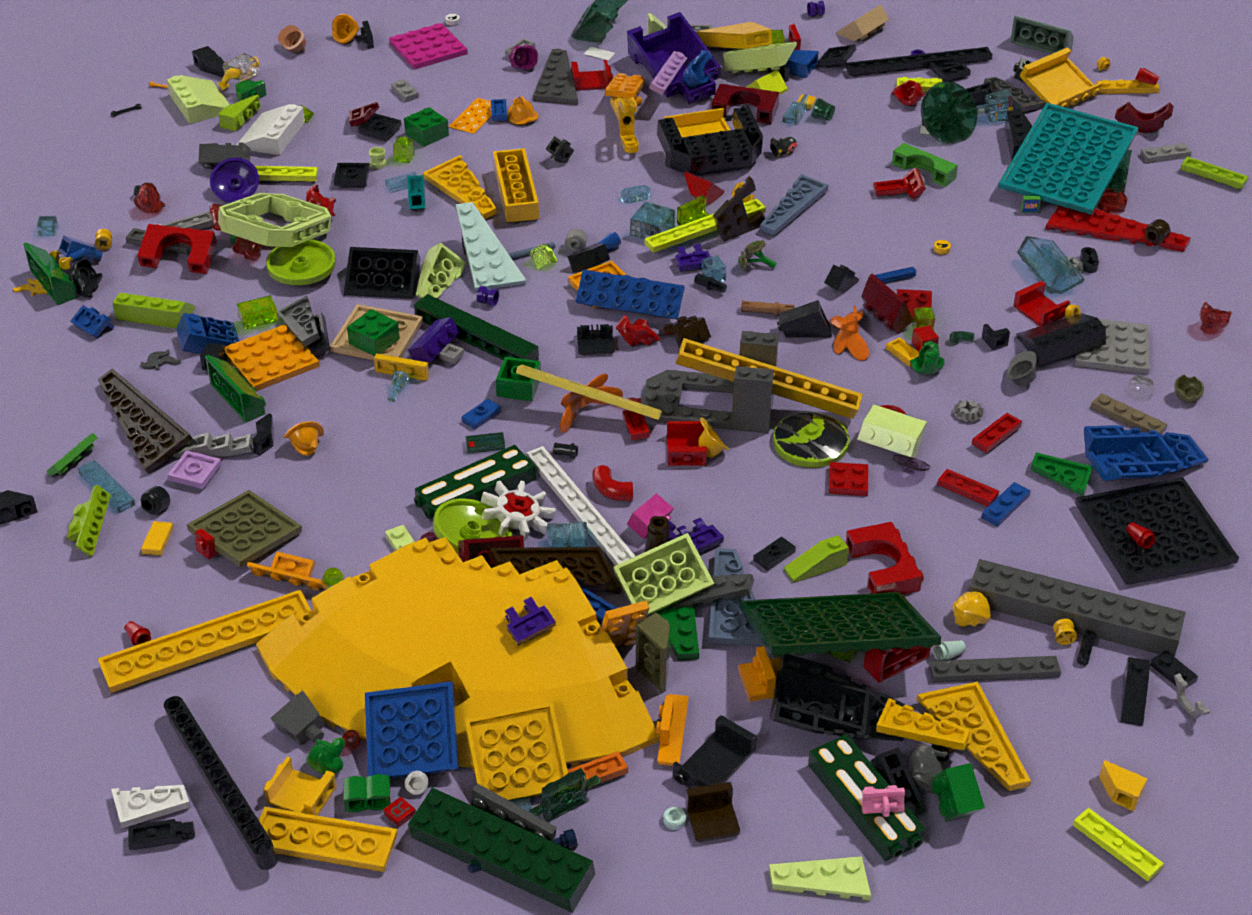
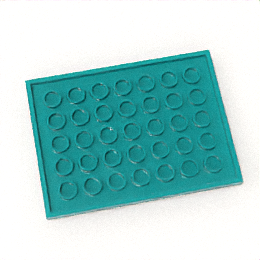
M1046 103L999 181L998 188L1025 196H1040L1042 201L1092 215L1138 133V127Z

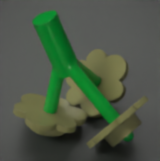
M764 240L752 242L745 247L744 251H741V256L738 257V264L743 271H746L747 263L762 262L773 269L775 268L777 263L764 256L761 251L766 246ZM753 254H754V255L757 256L759 259H750V258H751V257L753 256Z

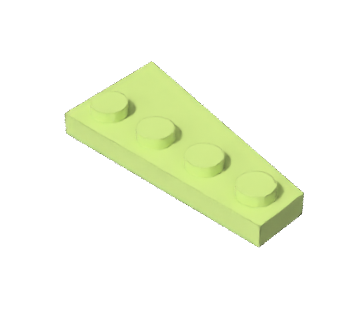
M862 856L769 864V874L773 890L798 893L813 891L816 892V895L826 896V893L839 894L840 898L850 899V896L862 897V900H871Z

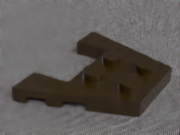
M750 176L744 180L746 183L741 188L738 187L734 191L735 195L731 200L727 199L713 214L719 236L723 241L758 229L765 220L764 214L761 211L748 219L743 199L756 190L754 181Z

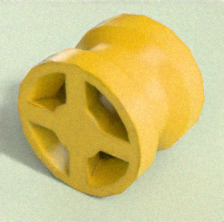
M108 229L97 230L95 233V246L100 250L109 249L112 246V233Z
M1060 619L1053 624L1057 643L1069 645L1077 639L1072 620Z

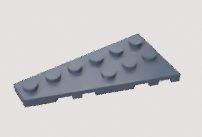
M716 548L714 576L744 574L736 549ZM752 590L750 595L728 600L718 598L711 603L708 643L766 647L739 609L740 600H756Z

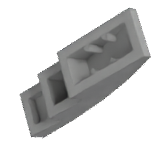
M208 432L193 436L190 442L172 456L181 458L186 450L215 458L252 452L253 437L251 434L232 438L231 434L228 433L212 438Z

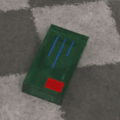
M503 432L465 436L468 453L505 449Z

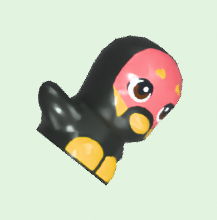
M794 137L780 138L779 140L772 138L770 141V149L775 157L781 153L788 154L797 147V141Z

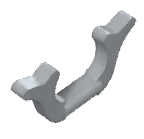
M1180 673L1174 675L1178 702L1192 719H1196L1202 714H1209V709L1204 706L1201 700L1195 702V708L1192 706L1185 694L1188 683L1183 680Z

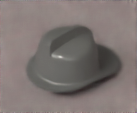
M1024 351L1014 356L1009 364L1007 378L1011 379L1016 385L1026 389L1028 384L1036 378V354L1032 351Z

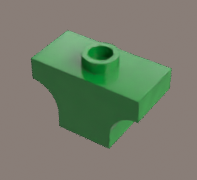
M247 79L235 84L238 101L254 95H259V99L267 95L265 82L262 80L251 81Z

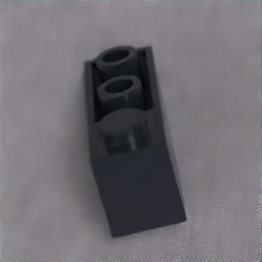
M209 46L192 51L194 65L200 71L223 77L225 72L230 69L228 63H225Z

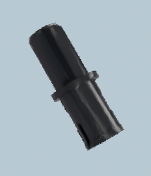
M698 273L694 278L695 284L702 285L707 290L713 289L720 293L726 292L727 285L715 280L714 277H707Z

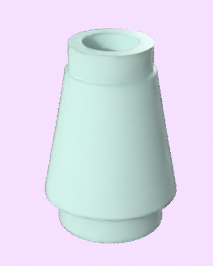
M962 640L941 641V645H935L933 648L934 657L938 661L951 660L966 651V645Z

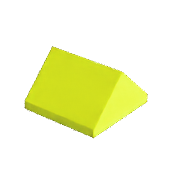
M778 69L746 86L748 88L780 92L779 95L788 91Z

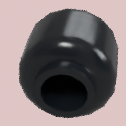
M154 486L141 495V507L149 514H159L170 505V496L161 486Z

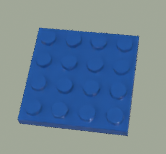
M452 681L365 693L368 777L382 774L388 775L389 779L407 777L413 771L432 774L459 770L454 684Z

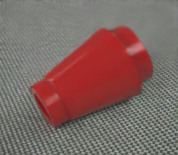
M1140 68L1135 79L1141 83L1156 85L1159 76L1146 68Z
M1134 522L1130 523L1126 528V532L1141 548L1148 549L1156 541L1153 531Z
M129 621L125 624L124 630L134 646L151 640V633L147 628L134 621Z

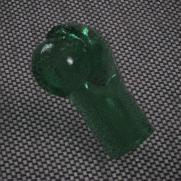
M953 331L949 335V341L953 344H957L959 339L973 342L975 333Z

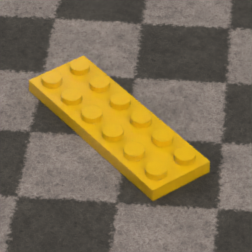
M264 807L259 818V822L273 843L276 854L385 872L398 836L397 829L270 807Z

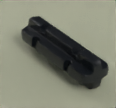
M1084 631L1077 658L1078 664L1085 666L1089 663L1096 635L1094 631Z

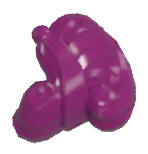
M527 44L514 46L509 55V62L515 69H532L538 61L537 50Z

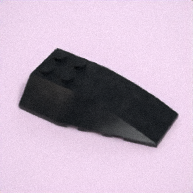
M790 654L783 656L773 694L770 719L772 721L816 734L838 736L847 734L851 738L882 741L904 740L903 737L876 732L877 723L888 699H896L882 692L877 694L870 690L871 687L865 684L861 686L851 681V677L845 674L841 676L833 672V668L825 664ZM896 700L897 705H900L902 707L905 705L904 703Z

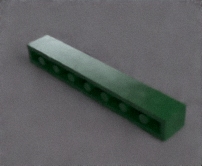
M429 294L414 304L415 315L423 316L424 323L431 326L436 320L452 317L460 331L455 338L501 360H504L505 356L534 361L539 360L537 345Z

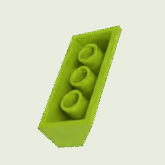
M120 292L112 303L116 320L176 329L183 313L192 314L195 309V305L187 302Z

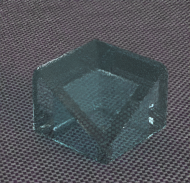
M39 216L36 225L38 235L55 236L58 229L57 217Z

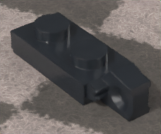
M175 819L128 827V846L130 850L173 844L195 837L193 821L182 823Z

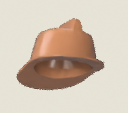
M289 25L279 32L278 41L283 47L293 53L300 52L301 50L305 51L306 39L304 33L299 28Z

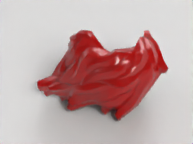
M912 80L897 86L891 92V95H895L897 100L906 106L916 105L925 94L922 92L923 89L920 83Z
M317 184L310 187L306 192V201L327 208L330 215L335 217L333 211L336 199L333 197L330 199L323 197L319 193V185Z
M624 315L616 326V330L619 331L620 335L631 347L633 343L638 345L640 342L650 345V342H654V340L660 341V337L649 327L647 320L637 319L631 325L628 317Z

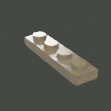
M1102 393L1091 404L1092 409L1130 427L1140 428L1141 432L1149 433L1150 430H1155L1162 435L1167 428V424L1159 419L1151 417Z

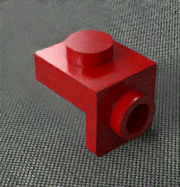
M202 528L195 531L196 551L209 560L220 554L215 550V538Z

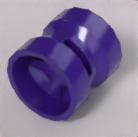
M823 1L807 3L809 17L816 14H825Z
M481 285L477 291L476 300L479 303L486 302L488 305L496 306L499 300V290L494 288L488 289V287Z

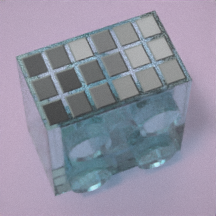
M645 201L630 218V235L642 239L675 227V210Z

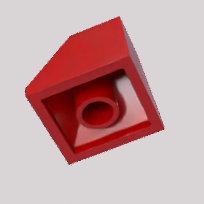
M686 171L684 173L690 195L699 204L703 205L705 202L710 205L725 192L710 181Z

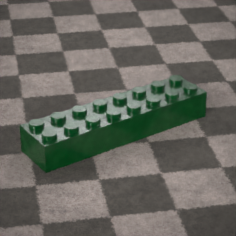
M433 787L408 823L413 839L462 862L475 864L482 871L571 913L575 910L595 876L593 860Z

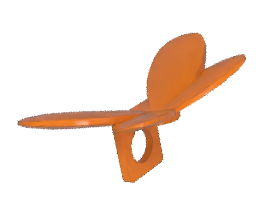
M853 306L854 311L848 313L844 318L834 316L830 319L831 324L840 329L835 338L833 349L836 354H839L847 347L854 358L863 361L869 357V348L864 339L858 334V321L862 319L864 312L861 310L857 311L856 306Z
M607 374L597 376L586 385L623 397L621 389L603 386L608 379ZM575 392L567 393L561 400V405L567 407L560 422L561 432L565 433L570 429L578 410L590 403H608Z

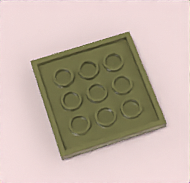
M250 490L187 524V530L195 535V531L201 528L215 538V550L239 568L302 532V525Z

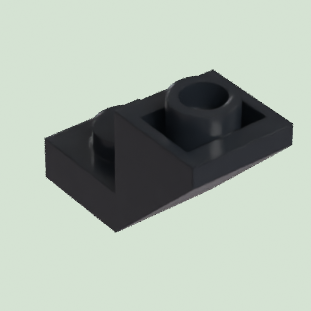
M270 413L256 422L257 435L252 438L254 453L259 456L274 446V425L272 414Z

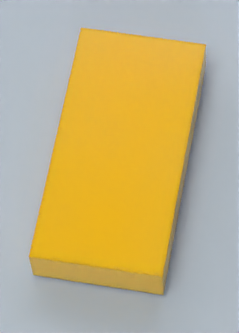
M900 337L886 343V349L909 367L912 366L910 360L919 357V352Z
M153 521L141 547L142 554L162 556L174 529L173 523Z

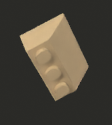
M880 4L838 30L837 34L852 41H856L859 38L863 40L868 37L867 33L871 35L877 31L876 28L879 30L884 27L885 22L889 18Z

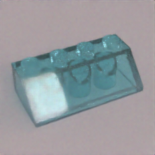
M1026 236L1017 251L1021 260L1036 276L1037 281H1043L1046 284L1045 291L1050 294H1063L1085 280L1053 240Z

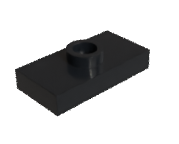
M781 536L753 555V561L768 571L796 551V546Z

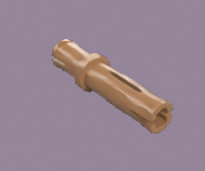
M742 300L741 312L774 314V316L795 308L794 304H779V302L765 303Z

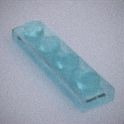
M95 460L78 467L79 474L92 488L95 485H99L111 494L109 505L118 514L136 505L134 498Z

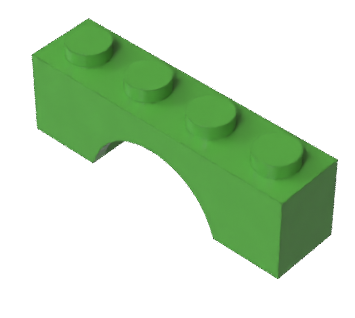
M902 143L893 151L892 165L904 170L910 168L927 170L933 176L932 181L944 187H947L956 179L957 164L906 143Z

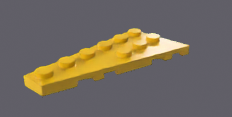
M978 681L917 694L916 700L936 720H946L970 730V737L965 748L1008 791L1030 787L1031 780Z

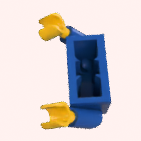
M65 235L62 237L59 249L49 253L50 256L55 258V261L59 260V266L63 270L70 268L69 262L71 261L74 263L77 260L87 258L92 263V260L100 262L102 258V252L96 251V247ZM59 254H63L65 257L60 258Z

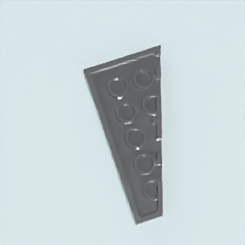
M559 48L551 50L533 94V101L578 105L567 50Z

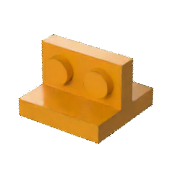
M764 646L756 647L755 657L752 658L753 662L738 665V671L749 702L773 698L776 679L781 666L780 658L769 659Z

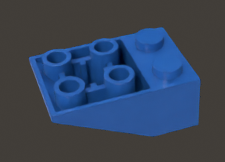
M183 313L176 329L182 351L201 354L207 343L223 344L226 347L239 342L235 325L228 320L222 321L212 317Z

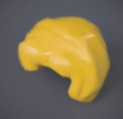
M966 592L952 606L955 624L960 627L984 625L989 622L991 617L987 598L980 592Z

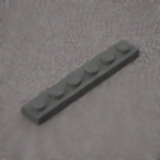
M1056 656L929 662L932 683L1060 677L1061 674Z

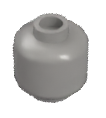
M578 228L569 230L565 238L566 248L570 252L575 253L586 247V233Z

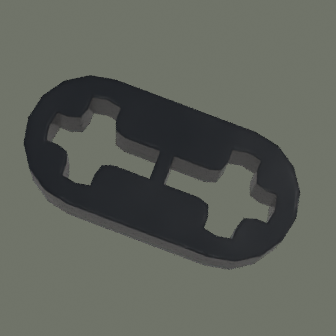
M1091 247L1082 248L1080 261L1083 263V270L1088 273H1095L1099 265L1096 250Z

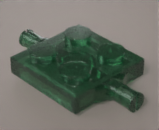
M581 768L574 772H569L564 777L555 782H550L543 787L542 802L529 809V812L535 816L543 813L544 819L549 823L585 804L589 788L600 784V779L597 775H594L586 780V773Z

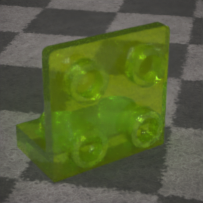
M701 195L677 207V224L681 226L709 216L710 214L706 212V197Z

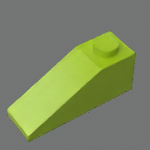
M839 535L822 540L784 567V571L792 582L795 583L847 565L849 548Z

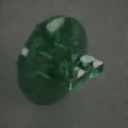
M946 81L932 86L925 93L921 103V122L932 137L942 143L952 144L966 140L973 133L977 123L978 111L972 95L964 87L957 83Z

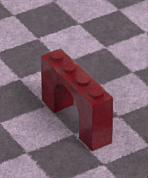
M719 84L712 100L711 110L723 108V117L726 118L731 107L738 104H750L757 107L756 122L772 124L779 106L780 92Z

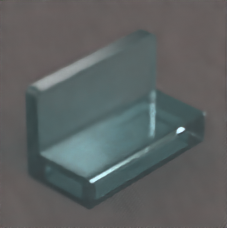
M805 94L799 103L792 102L783 115L782 122L794 125L799 123L807 111L808 94Z

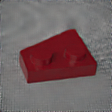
M378 102L350 110L349 123L351 127H359L367 122L380 108Z

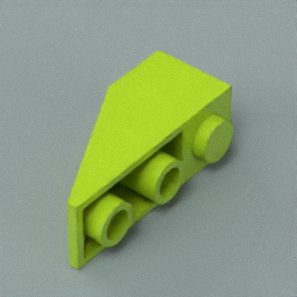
M254 95L226 106L218 114L220 127L237 131L261 108L259 95Z

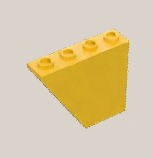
M754 22L697 31L699 38L707 47L747 49L772 44L771 29Z

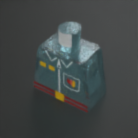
M1005 88L987 94L985 96V104L976 107L977 114H986L990 122L1006 121L1007 111H1013V97L1010 89Z

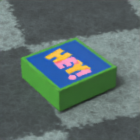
M1023 196L1022 213H1038L1040 196Z

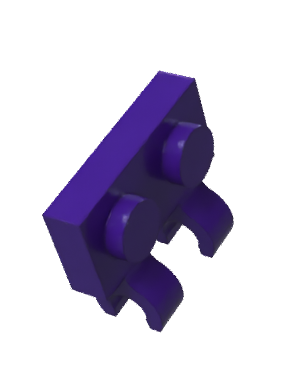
M701 244L693 245L695 251L689 254L686 253L684 246L677 247L679 254L675 256V262L679 271L712 267L713 261L709 252L703 251Z
M701 518L693 520V523L696 525L692 528L695 532L693 534L684 525L677 528V531L680 533L677 535L678 537L686 533L689 534L699 554L724 541V536L713 524L707 526Z
M532 597L524 600V609L528 614L521 618L513 607L505 610L507 614L505 618L509 623L507 630L518 646L556 626V621L545 605L538 608Z

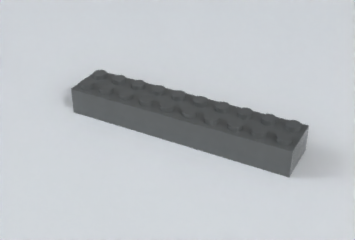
M982 559L978 561L969 588V592H980L987 598L990 610L1053 626L1060 619H1070L1073 621L1074 630L1077 633L1084 634L1086 630L1094 631L1095 637L1156 654H1161L1166 650L1174 657L1186 613L1177 609Z

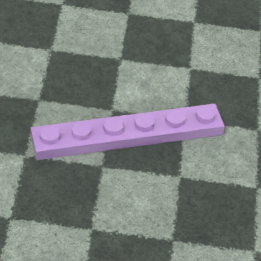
M674 51L649 88L663 95L686 62L687 57L681 52Z

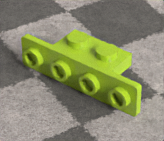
M99 485L93 487L89 501L77 505L73 510L74 515L68 526L69 531L66 537L72 542L77 540L76 548L89 557L94 554L111 494Z

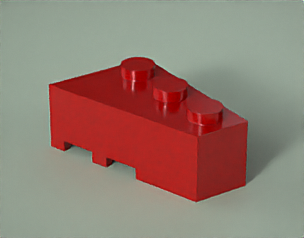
M912 646L911 649H902L900 647L891 648L890 650L870 649V651L865 652L863 667L880 683L928 659L931 648Z

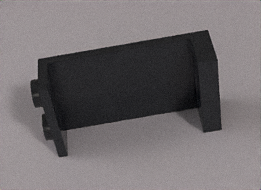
M720 715L715 720V732L683 765L676 761L673 763L672 778L680 785H684L689 789L696 786L702 787L716 783H725L755 752L757 736Z

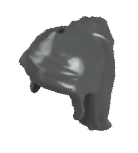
M923 743L915 747L909 756L908 763L909 772L917 789L934 792L932 789V777L943 771V762L939 763L936 756L946 757L948 755L947 752L934 750L931 746Z

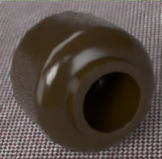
M1162 219L1154 220L1145 229L1146 238L1153 244L1162 243L1171 233L1169 224Z

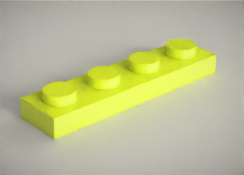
M255 166L259 174V181L312 182L316 181L318 176V167Z
M1087 808L1074 819L1073 826L1147 882L1163 869L1164 863L1090 808Z

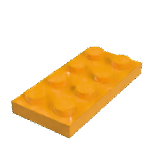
M618 73L605 89V96L633 97L635 99L645 84V78L641 77V75L626 76L624 73Z
M647 600L605 612L601 627L608 633L615 647L622 644L629 646L636 643V624L646 619L650 609Z

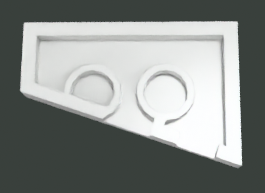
M184 785L156 786L150 790H141V787H133L131 791H120L119 788L111 789L122 828L190 808Z

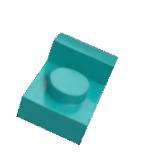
M424 175L407 176L409 209L426 208Z

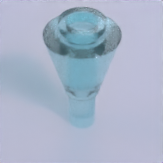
M396 371L392 374L391 392L388 397L390 402H395L397 395L410 381L405 372Z

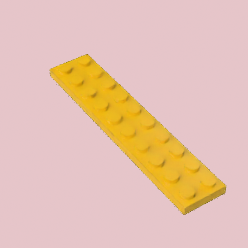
M298 590L97 659L110 693L257 643L292 614L296 617L312 610L302 591Z

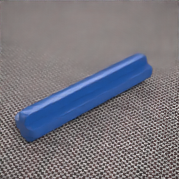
M908 267L876 274L875 276L883 283L915 277L916 269Z

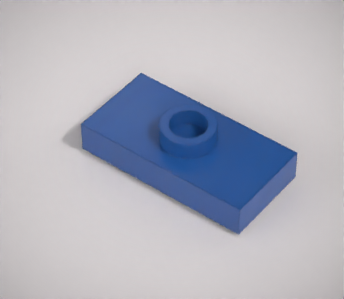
M506 99L491 100L492 121L507 120Z
M486 399L461 416L462 422L473 429H477L500 413L501 406L490 399Z

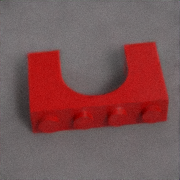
M148 224L137 255L140 266L158 268L163 251L173 244L183 243L192 247L187 261L190 272L207 274L217 245L215 232Z
M892 521L847 530L845 544L848 546V551L852 558L882 554L892 558L897 563L890 568L869 572L867 587L870 593L900 592L903 595L921 590V583L924 581L923 573L917 568L915 558L910 555L906 542L902 541L900 531L895 528Z

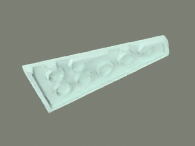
M473 202L456 204L475 292L478 291L481 285L488 287V289L526 284L525 277Z

